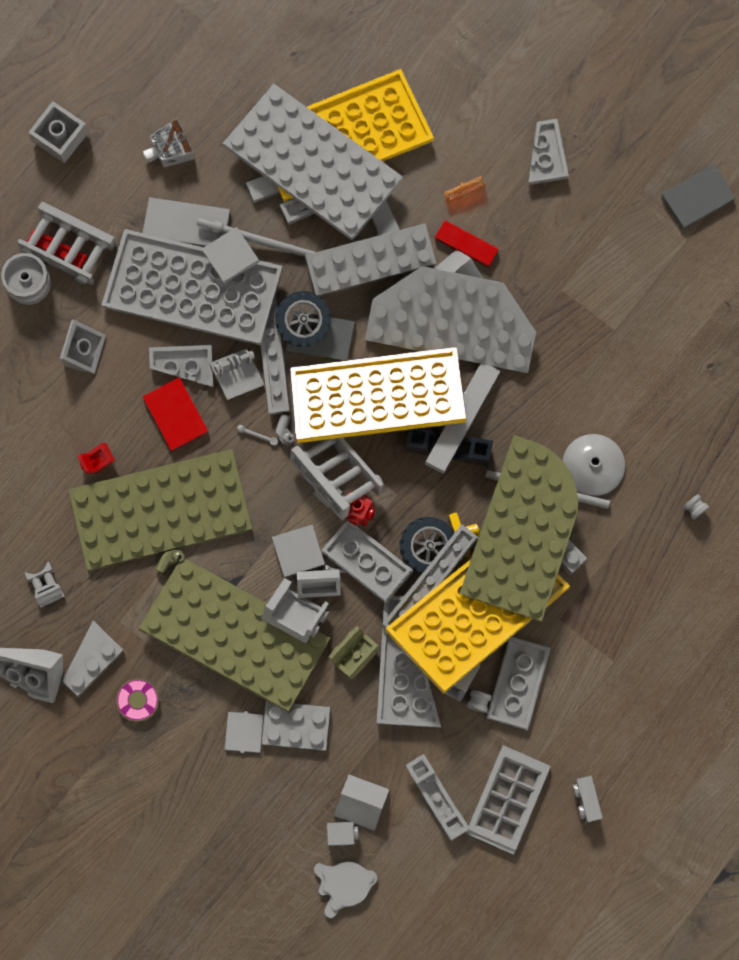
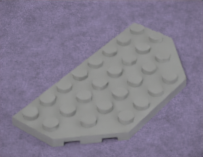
M422 266L373 299L365 340L421 352L456 348L458 359L528 373L536 331L504 282Z

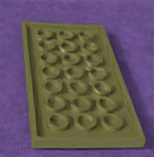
M233 449L68 489L87 571L252 531Z
M185 558L177 564L139 627V631L288 713L330 641V637L318 631L314 638L310 636L307 643H304L262 620L261 617L267 605L266 602Z

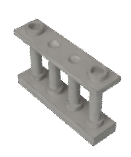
M42 201L38 207L42 219L28 243L21 239L18 240L21 253L33 254L42 261L74 276L78 282L93 285L94 280L90 271L103 250L113 251L116 246L115 238ZM54 222L60 228L46 252L35 247L48 224ZM72 231L78 237L64 261L53 256L65 234ZM90 240L96 246L84 267L79 269L71 265L84 242Z
M344 437L323 440L308 451H302L298 445L291 449L290 461L341 520L348 517L350 503L370 490L377 496H380L382 493V479L371 471L344 440ZM331 445L339 451L338 455L320 466H315L311 461L312 457ZM344 460L352 466L351 470L334 481H328L324 476L325 472ZM357 475L365 481L366 484L347 496H341L337 491L338 487Z

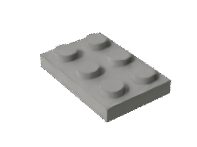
M266 701L262 745L326 751L330 707L293 704L288 713Z

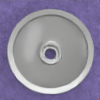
M588 434L575 439L567 447L562 460L573 476L577 492L589 496H602L611 492L619 485L625 472V459L619 446L611 439L598 434ZM597 459L599 464L593 465L591 460Z

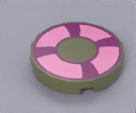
M133 679L123 684L116 698L119 712L122 716L134 722H142L151 718L157 711L160 701L158 691L153 684L143 679Z

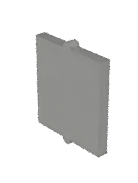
M247 711L244 713L228 712L225 750L240 751L242 754L244 752L260 753L264 715L248 714Z

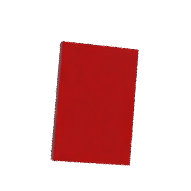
M180 377L142 396L171 451L209 433Z

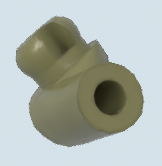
M181 550L165 552L155 570L165 574L169 565L177 564L184 560V553Z

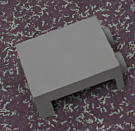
M284 578L266 605L261 619L307 643L310 636L313 638L316 636L320 628L318 626L319 622H325L329 614L326 611L329 603L325 601L322 607L305 598H298V594L289 590L292 582Z

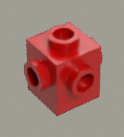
M363 495L350 503L349 514L345 519H348V522L353 525L359 526L361 524L366 526L368 521H372L376 512L371 498Z

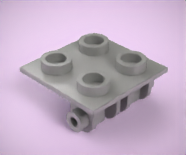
M244 349L209 363L227 400L264 386V382L252 360L255 358L252 351Z

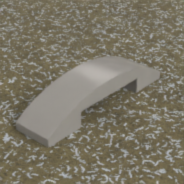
M423 754L405 765L450 840L469 830L470 828L459 810L455 807L426 756Z

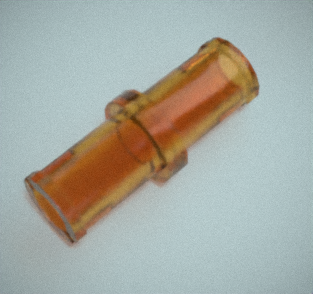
M480 175L466 183L463 181L459 186L445 191L444 196L445 198L448 197L446 199L448 204L462 197L467 198L471 193L486 188L485 182H482L483 177Z

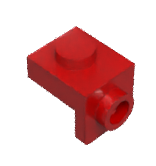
M101 443L88 453H81L77 456L80 461V467L86 474H97L116 461L107 443Z

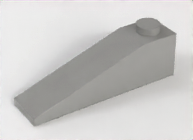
M0 648V677L11 682L10 686L14 688L20 687L28 691L27 695L34 699L54 703L64 672L63 654L43 649Z

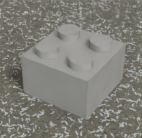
M53 101L28 132L33 143L64 164L89 133L86 123Z

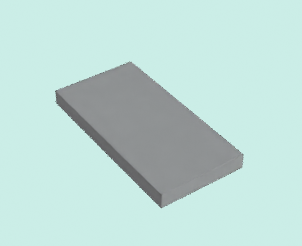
M149 197L143 233L205 247L224 234L212 233V230L197 226L198 219L201 218L211 222L219 221L223 225L228 226L230 209Z
M348 520L321 550L322 554L384 603H387L413 573V569L359 527L349 523Z
M511 637L508 640L486 719L528 731L551 648Z

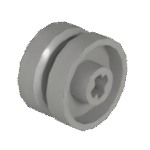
M20 253L6 261L2 268L1 278L6 291L14 301L20 304L32 305L40 302L47 296L50 291L51 279L45 264L40 258L33 254Z

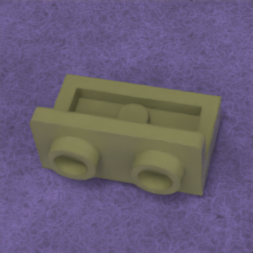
M357 626L347 634L339 646L333 649L329 659L338 669L353 680L381 648Z

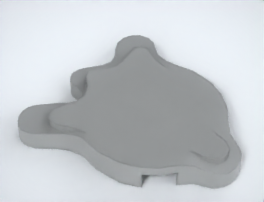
M344 862L332 867L318 863L314 867L315 874L321 879L319 893L330 896V901L324 911L325 915L329 918H333L343 907L353 906L362 902L368 895L371 886L377 882V875L374 871L366 870L354 862Z

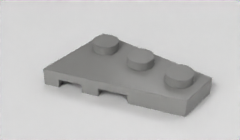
M557 119L537 122L528 185L568 179L569 174Z
M212 345L149 348L150 369L214 387L213 370L209 364L213 362Z
M93 621L63 682L79 697L124 650Z

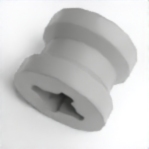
M697 494L682 508L685 511H689L691 518L695 520L709 508V505L703 503L701 496Z
M471 690V701L467 703V708L487 713V703L491 700L492 696Z

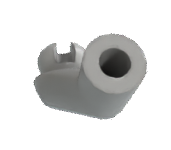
M281 415L275 433L281 443L290 445L295 440L294 435L288 430L291 418Z

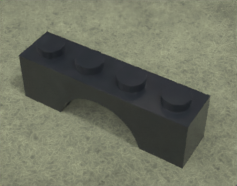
M427 428L409 429L406 451L430 455L441 434ZM476 437L463 438L452 460L488 466L493 441Z

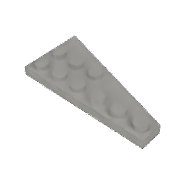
M392 596L387 603H384L383 622L404 596ZM383 626L377 724L441 728L428 677L385 632L386 628Z

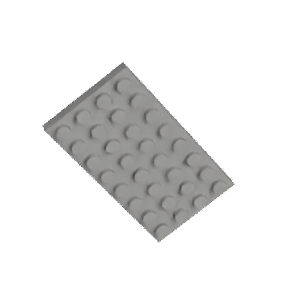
M275 84L269 88L223 142V147L351 240L357 236L403 180V176Z
M124 229L101 306L106 309L261 346L283 266L259 261L256 265L224 284L202 251L204 247Z

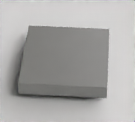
M237 227L202 248V251L224 284L259 263V259Z
M313 525L272 537L284 578L296 575L297 572H306L325 566Z

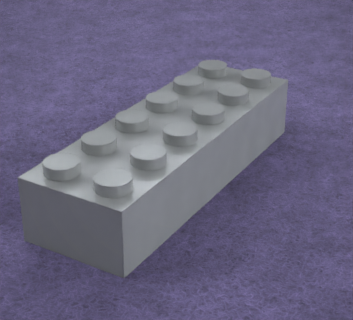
M426 223L305 255L313 291L318 296L413 272L422 266L431 267L436 264Z

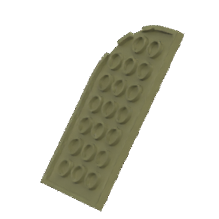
M513 436L459 594L538 622H542L578 510V494L573 476L566 464L550 449L536 442Z

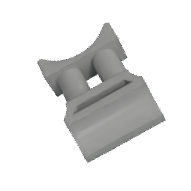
M49 562L37 574L25 572L29 583L32 582L35 588V598L40 608L65 597L60 585L55 583L51 574L54 571ZM41 577H44L47 585H42Z

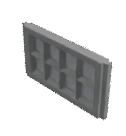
M503 745L468 826L470 829L466 831V834L514 855L551 766Z

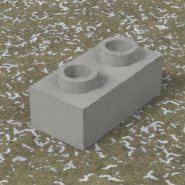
M339 570L297 572L298 598L340 596Z
M592 776L576 779L573 791L575 797L580 799L581 806H578L580 818L585 819L586 823L603 819Z

